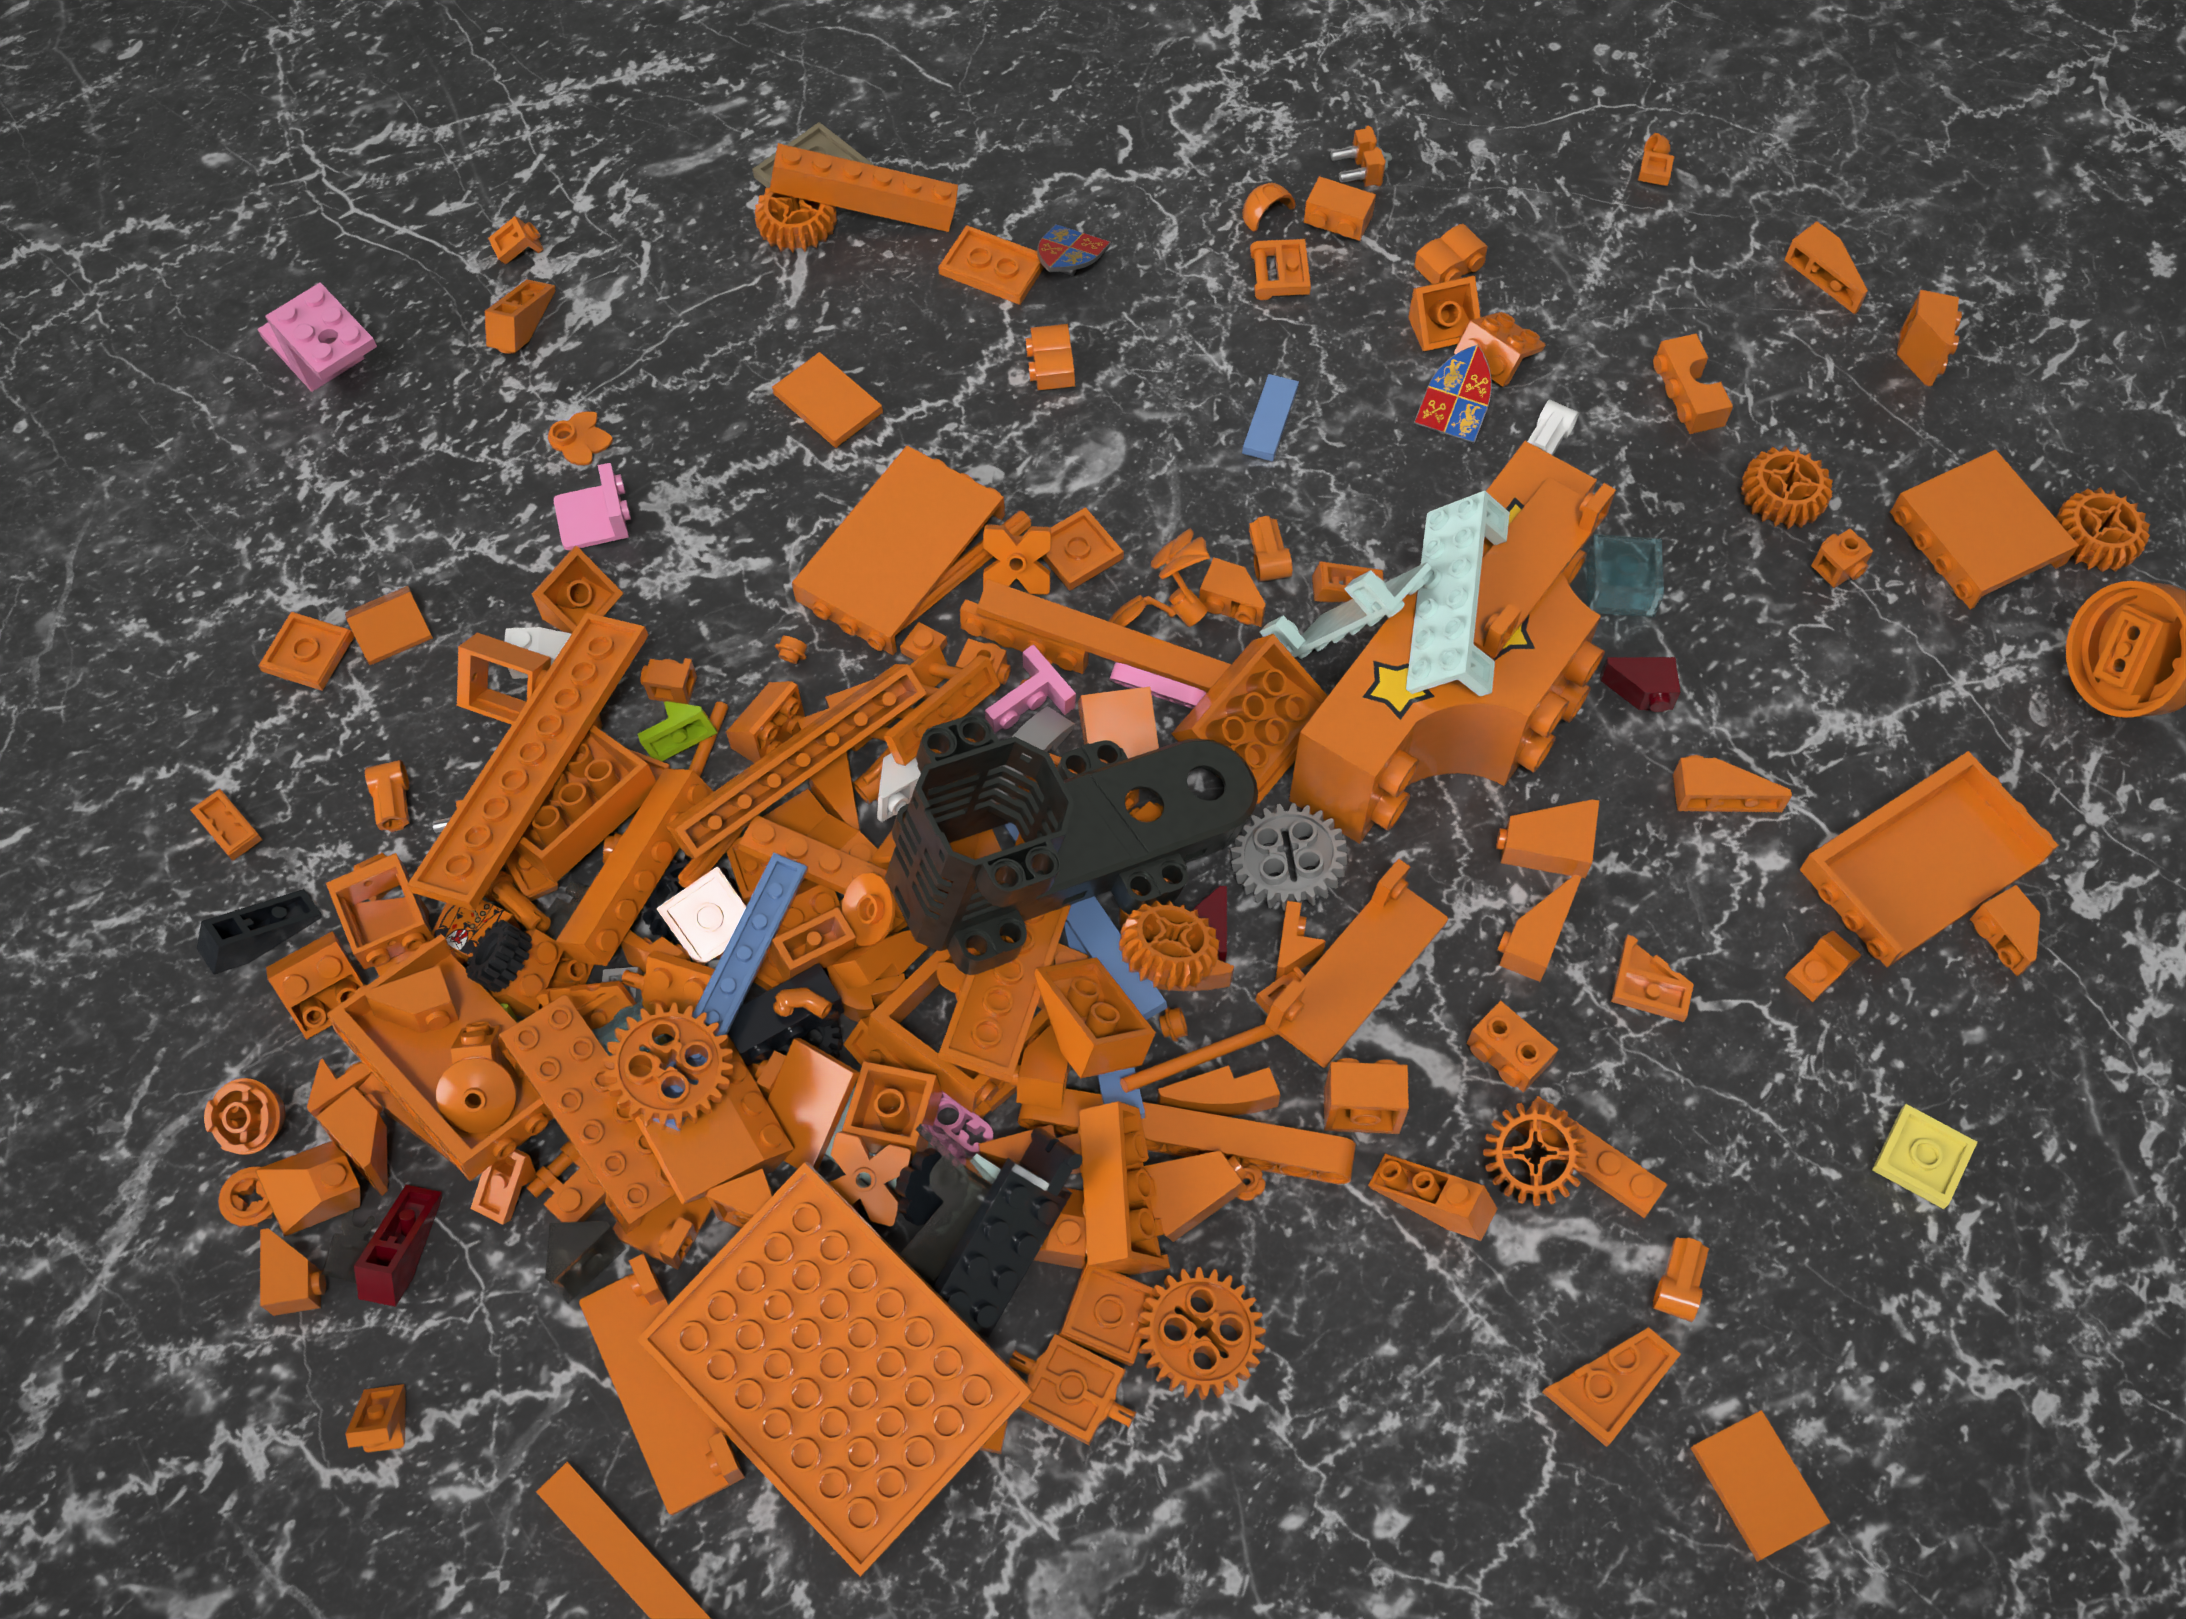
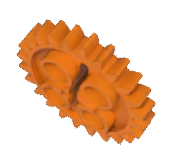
M660 1003L656 1004L655 1015L651 1016L642 1008L640 1009L641 1020L639 1022L629 1016L626 1018L628 1031L620 1028L615 1029V1036L620 1042L607 1043L608 1051L613 1054L604 1057V1066L611 1069L604 1073L605 1082L614 1083L608 1088L610 1097L622 1095L617 1101V1107L621 1110L631 1106L629 1112L631 1120L637 1118L641 1113L644 1114V1125L646 1127L656 1118L659 1119L661 1130H665L668 1119H674L675 1125L680 1129L682 1128V1117L686 1116L696 1124L697 1111L701 1110L705 1114L710 1115L711 1105L709 1101L721 1103L723 1095L718 1089L727 1090L730 1087V1080L724 1076L733 1074V1065L726 1063V1061L732 1059V1049H722L728 1044L727 1035L716 1036L719 1031L718 1022L706 1026L707 1013L703 1012L696 1019L693 1018L692 1006L690 1005L683 1014L678 1013L676 1003H673L670 1011L664 1013ZM668 1034L674 1038V1041L669 1045L660 1046L654 1042V1039L658 1035ZM644 1046L650 1050L651 1054L640 1051L639 1048ZM694 1054L702 1055L707 1059L699 1067H693L686 1062ZM672 1061L676 1062V1069L671 1066L666 1070L662 1069V1063L669 1065ZM637 1065H646L651 1069V1072L644 1077H636L630 1073L631 1069ZM687 1078L697 1080L698 1084H691L690 1082H688ZM671 1085H677L684 1090L683 1094L677 1098L666 1097L663 1091Z
M1197 1267L1193 1278H1190L1187 1271L1182 1269L1179 1273V1282L1171 1275H1168L1164 1280L1166 1289L1156 1285L1152 1290L1156 1299L1147 1297L1144 1301L1143 1306L1150 1312H1141L1138 1316V1321L1147 1325V1327L1140 1328L1136 1333V1337L1147 1339V1342L1140 1347L1139 1353H1151L1152 1357L1145 1367L1149 1369L1158 1366L1160 1372L1156 1377V1381L1159 1382L1168 1376L1171 1379L1169 1391H1174L1181 1384L1184 1386L1185 1398H1188L1195 1388L1198 1389L1201 1400H1205L1208 1396L1209 1388H1212L1214 1394L1219 1398L1224 1394V1384L1231 1391H1235L1239 1386L1236 1377L1246 1382L1251 1376L1247 1367L1256 1368L1260 1363L1258 1358L1252 1353H1261L1265 1348V1345L1255 1340L1266 1333V1329L1255 1326V1323L1261 1319L1263 1314L1262 1312L1250 1311L1256 1299L1253 1297L1243 1300L1241 1295L1245 1290L1244 1285L1239 1286L1235 1290L1230 1287L1232 1282L1231 1275L1226 1277L1223 1282L1218 1281L1216 1269L1212 1271L1208 1278H1204L1201 1267ZM1198 1297L1205 1300L1209 1308L1208 1312L1200 1313L1194 1310L1191 1306V1298ZM1180 1308L1183 1315L1177 1314L1174 1309ZM1167 1325L1178 1327L1182 1332V1340H1170L1165 1335L1164 1327ZM1229 1325L1233 1327L1237 1333V1340L1229 1341L1223 1338L1220 1333V1326ZM1203 1327L1207 1330V1334L1199 1339L1194 1333ZM1219 1350L1225 1352L1228 1357H1221ZM1195 1353L1207 1355L1211 1360V1368L1206 1370L1199 1368L1194 1362L1193 1355Z

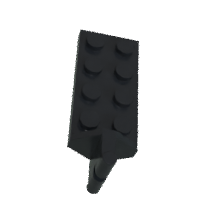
M1040 1127L1032 1131V1142L1021 1161L1010 1158L1006 1160L932 1287L975 1332L988 1338L1072 1195V1192L1063 1186L1072 1170L1079 1168L1083 1161L1081 1155Z

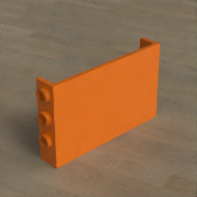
M907 445L792 581L795 600L811 609L820 619H829L838 624L845 633L863 638L875 650H884L894 655L897 652L896 634L992 515L1000 520L1004 518V496L994 488H987L975 482L969 475L965 473L960 474L947 467L941 460L932 459Z
M1967 751L1810 853L1801 866L1800 871L1818 890L1821 899L1831 905L1842 917L1845 926L1862 939L1867 945L1870 954L1888 968L2045 862L2059 845L2053 840L2049 831L2042 828L2029 815L2024 805L2016 801L2006 791L1999 779L1991 775Z
M440 934L432 941L423 943L416 952L400 963L390 966L383 975L370 984L357 989L350 998L329 1011L327 1015L337 1035L464 1176L471 1181L496 1161L509 1157L516 1149V1146L529 1136L537 1135L543 1131L548 1122L554 1117L527 1077L524 1075L519 1078L502 1053L501 1065L510 1073L516 1087V1102L508 1119L491 1131L468 1133L451 1126L441 1115L436 1102V1089L441 1076L452 1065L451 1047L461 1029L466 1028V1025L471 1022L488 1021L490 1026L501 1025L502 1033L517 1024V1022L482 985L467 977L466 969L451 954L446 938ZM439 965L459 1020L449 1023L442 1029L420 1033L375 1017L364 991ZM472 1093L467 1096L469 1103L473 1105L481 1103V1098L478 1094Z

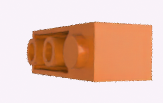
M1388 1154L1383 1156L1368 1184L1371 1189L1441 1227L1479 1241L1484 1237L1498 1209L1484 1185Z

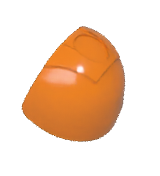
M1271 182L1260 185L1249 194L1244 203L1243 220L1252 231H1256L1261 217L1275 201H1280L1292 210L1295 208L1294 198L1286 188L1279 184Z

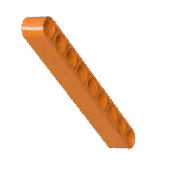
M1066 1089L1061 1110L1021 1104L1017 1122L1020 1126L1030 1130L1052 1125L1054 1133L1057 1135L1067 1136L1078 1133L1080 1125L1079 1110L1103 1105L1102 1095ZM1143 1102L1145 1118L1141 1120L1147 1151L1181 1157L1221 1151L1227 1159L1235 1156L1240 1164L1245 1166L1255 1165L1261 1171L1333 1184H1347L1351 1182L1356 1144L1348 1138Z

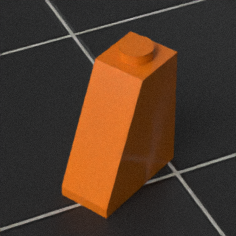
M1592 799L1510 816L1506 829L1500 828L1497 837L1496 849L1502 850L1500 863L1568 876L1576 874L1586 878L1593 860L1599 800Z
M418 896V899L421 903V906L429 923V910L420 898V896ZM405 897L360 902L351 906L365 944L415 923ZM417 950L406 951L390 958L386 964L375 967L379 977L390 966L400 963Z
M1221 1151L1144 1166V1170L1147 1171L1151 1180L1154 1181L1156 1195H1152L1150 1198L1153 1217L1155 1220L1161 1219L1163 1233L1172 1242H1175L1248 1189L1242 1180L1247 1175L1244 1168L1235 1156L1227 1159Z

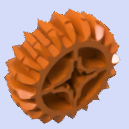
M765 188L764 195L759 196L758 204L755 205V222L763 240L769 242L771 247L777 245L780 251L789 248L794 253L797 248H802L804 252H806L808 246L817 248L818 241L826 242L828 235L833 234L837 221L836 206L769 192L770 188Z
M1785 445L1780 451L1774 447L1768 450L1767 453L1761 451L1756 459L1750 461L1742 477L1741 494L1745 496L1744 505L1752 506V514L1760 513L1762 515V522L1769 519L1774 522V527L1784 523L1786 528L1789 529L1795 523L1798 527L1802 528L1807 522L1813 523L1818 516L1825 512L1832 497L1831 488L1833 480L1828 478V469H1821L1822 460L1813 461L1811 453L1807 455L1800 454L1799 447L1792 452Z
M2101 487L2094 492L2088 488L2081 492V494L2076 492L2067 502H2064L2055 518L2079 545L2073 553V556L2076 558V564L2084 562L2087 564L2088 570L2097 566L2101 572L2109 568L2116 572L2122 566L2127 567L2129 564H2132L2136 557H2139L2144 551L2150 536L2147 533L2150 524L2144 521L2146 513L2136 511L2138 503L2130 504L2127 502V495L2120 498L2116 496L2114 490L2107 494Z
M1157 900L1151 906L1143 904L1140 909L1132 911L1126 923L1122 926L1119 941V950L1122 951V962L1129 963V972L1140 973V982L1148 979L1153 982L1154 988L1159 984L1165 985L1168 992L1174 986H1177L1182 991L1189 985L1196 988L1201 980L1206 981L1218 960L1219 940L1216 939V929L1209 927V918H1198V909L1190 912L1185 909L1184 903L1180 907L1173 906L1170 900L1165 905H1162Z
M1532 1101V1113L1525 1114L1523 1104L1519 1103L1516 1105L1520 1116L1513 1118L1511 1113L1505 1110L1502 1114L1509 1123L1503 1126L1500 1122L1493 1121L1492 1126L1500 1131L1498 1137L1486 1134V1141L1496 1144L1495 1149L1483 1150L1484 1156L1496 1158V1162L1486 1165V1170L1493 1172L1499 1169L1501 1174L1493 1179L1494 1185L1498 1186L1506 1180L1509 1185L1505 1188L1504 1195L1509 1197L1515 1188L1520 1190L1518 1202L1524 1204L1526 1201L1527 1193L1533 1194L1534 1206H1540V1194L1546 1193L1549 1203L1555 1204L1556 1199L1553 1191L1559 1189L1562 1196L1567 1198L1570 1193L1564 1184L1567 1181L1576 1187L1581 1184L1578 1178L1572 1176L1573 1171L1576 1170L1580 1173H1586L1587 1171L1586 1166L1576 1163L1577 1158L1589 1157V1151L1577 1150L1576 1145L1587 1141L1586 1136L1579 1135L1573 1138L1571 1133L1579 1128V1123L1574 1121L1566 1127L1563 1122L1567 1119L1568 1112L1563 1110L1557 1119L1552 1117L1554 1105L1548 1103L1546 1106L1545 1114L1539 1113L1538 1101ZM1530 1122L1529 1139L1525 1144L1517 1147H1504L1508 1136L1520 1125ZM1541 1122L1557 1129L1565 1138L1568 1148L1547 1145L1542 1139ZM1535 1133L1537 1134L1538 1143L1542 1144L1541 1149L1546 1148L1547 1153H1557L1556 1155H1547V1157L1540 1158L1537 1174H1535V1165L1530 1163L1531 1158L1526 1159L1524 1154H1515L1516 1152H1525V1150L1532 1149ZM1504 1159L1521 1160L1527 1163L1530 1168L1531 1185L1524 1184L1514 1178L1508 1171ZM1569 1160L1565 1171L1558 1179L1549 1184L1542 1185L1543 1168L1548 1162Z

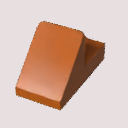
M1287 901L1275 981L1284 974L1290 973L1296 966L1300 970L1320 958L1324 952L1325 940L1304 937L1307 917L1300 916L1301 903Z
M1833 930L1822 936L1814 948L1787 973L1785 978L1810 1001L1814 1002L1861 957V954Z
M320 1059L307 1109L316 1118L317 1115L353 1086L365 1096L359 1087L372 1072L363 1062H357L351 1065L338 1078L324 1059Z
M515 1149L509 1157L496 1161L483 1171L470 1209L502 1225L511 1221L522 1186L536 1178V1171L529 1154Z
M404 1384L364 1389L345 1433L348 1448L363 1446L364 1451L369 1453L404 1447L406 1408Z

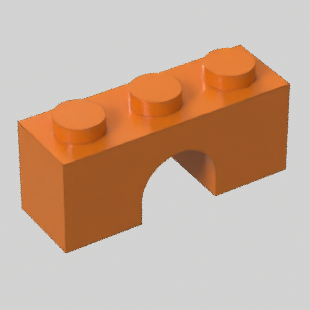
M1697 334L1661 341L1657 354L1653 359L1654 369L1657 374L1661 375L1665 383L1667 396L1673 399L1677 408L1678 418L1681 423L1685 424L1689 434L1724 427L1733 408L1721 382L1702 384L1695 380L1701 378L1708 360V355Z

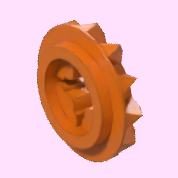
M248 1167L237 1171L227 1179L221 1188L218 1200L220 1212L227 1221L240 1228L243 1226L258 1227V1223L263 1220L272 1219V1208L256 1174V1169L261 1167ZM254 1189H256V1193L263 1200L253 1201L248 1207V1203L241 1199L239 1195H252Z

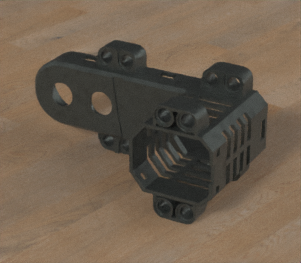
M977 715L965 716L927 729L922 736L916 756L917 767L921 774L914 788L910 803L902 806L897 813L892 829V836L896 847L885 879L915 941L938 951L948 949L959 971L968 975L979 974L1012 962L1018 957L1027 938L1026 925L1024 923L1026 920L1110 890L1118 906L1127 914H1131L1133 910L1140 909L1143 904L1151 906L1156 900L1162 905H1165L1169 900L1174 902L1188 881L1185 863L1225 849L1239 836L1256 807L1258 800L1257 782L1246 761L1236 751L1213 740L1188 739L1129 759L1123 748H1120L1112 741L1103 740L1092 744H1084L1080 748L1068 751L1062 756L1056 768L1049 753L1015 736L999 741L986 719ZM966 738L974 739L976 742H971ZM930 749H936V750H939V751L942 752V753H940V754H939V753H935V752L931 751ZM1003 765H1007V766H1009V767H1011V768H1013V769H1015V770H1017V771H1019V772H1021V773H1023V774H1025V775H1027V776H1029V777L1035 779L1036 782H1034V781H1032V780H1030V779H1028V778H1026V777H1024V776H1022V775H1020V774H1018V773H1016V772H1014V771L1008 769L1007 767H1005V766H1003ZM1198 768L1214 773L1223 781V795L1216 800L1200 799L1189 789L1187 783L1188 774ZM1068 769L1074 770L1078 774L1072 773ZM998 777H1003V778H1005V779H1007V780H1009V781H1011V782H1013V783H1015V784H1017V785H1019V786H1021V787H1023V788L1029 790V792H1026V791H1024V790H1022V789H1020V788H1018V787H1016V786H1014V785H1012V784H1010V783H1008V782H1006V781H1004V780H1002V779H1000V778H998ZM995 788H997V789H999V790H1001V791H1003V792H1005V793H1007V794H1009V795H1011V796H1013V797H1009V796H1007V795H1005V794H1003V793H1001V792L995 790ZM1136 789L1151 791L1161 800L1163 806L1161 817L1152 822L1138 821L1127 811L1125 797L1129 792ZM1008 823L1016 825L1025 842L976 860L954 852L949 844ZM942 877L945 878V879H948V880H950V881H953V883H951V882H949V881H947V880L942 879ZM1163 878L1171 880L1174 884H1169ZM1131 889L1138 890L1143 896L1135 894ZM1000 936H1008L1014 943H1007ZM966 948H974L981 955H972Z

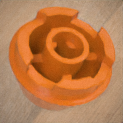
M240 1078L225 1084L218 1090L213 1100L208 1101L204 1113V1123L206 1131L212 1132L217 1142L222 1146L220 1148L236 1154L247 1155L262 1150L274 1139L284 1124L286 1111L283 1100L274 1090L257 1080Z

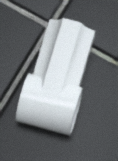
M1549 399L1540 414L1537 427L1527 442L1553 455L1562 439H1567L1570 435L1579 412Z

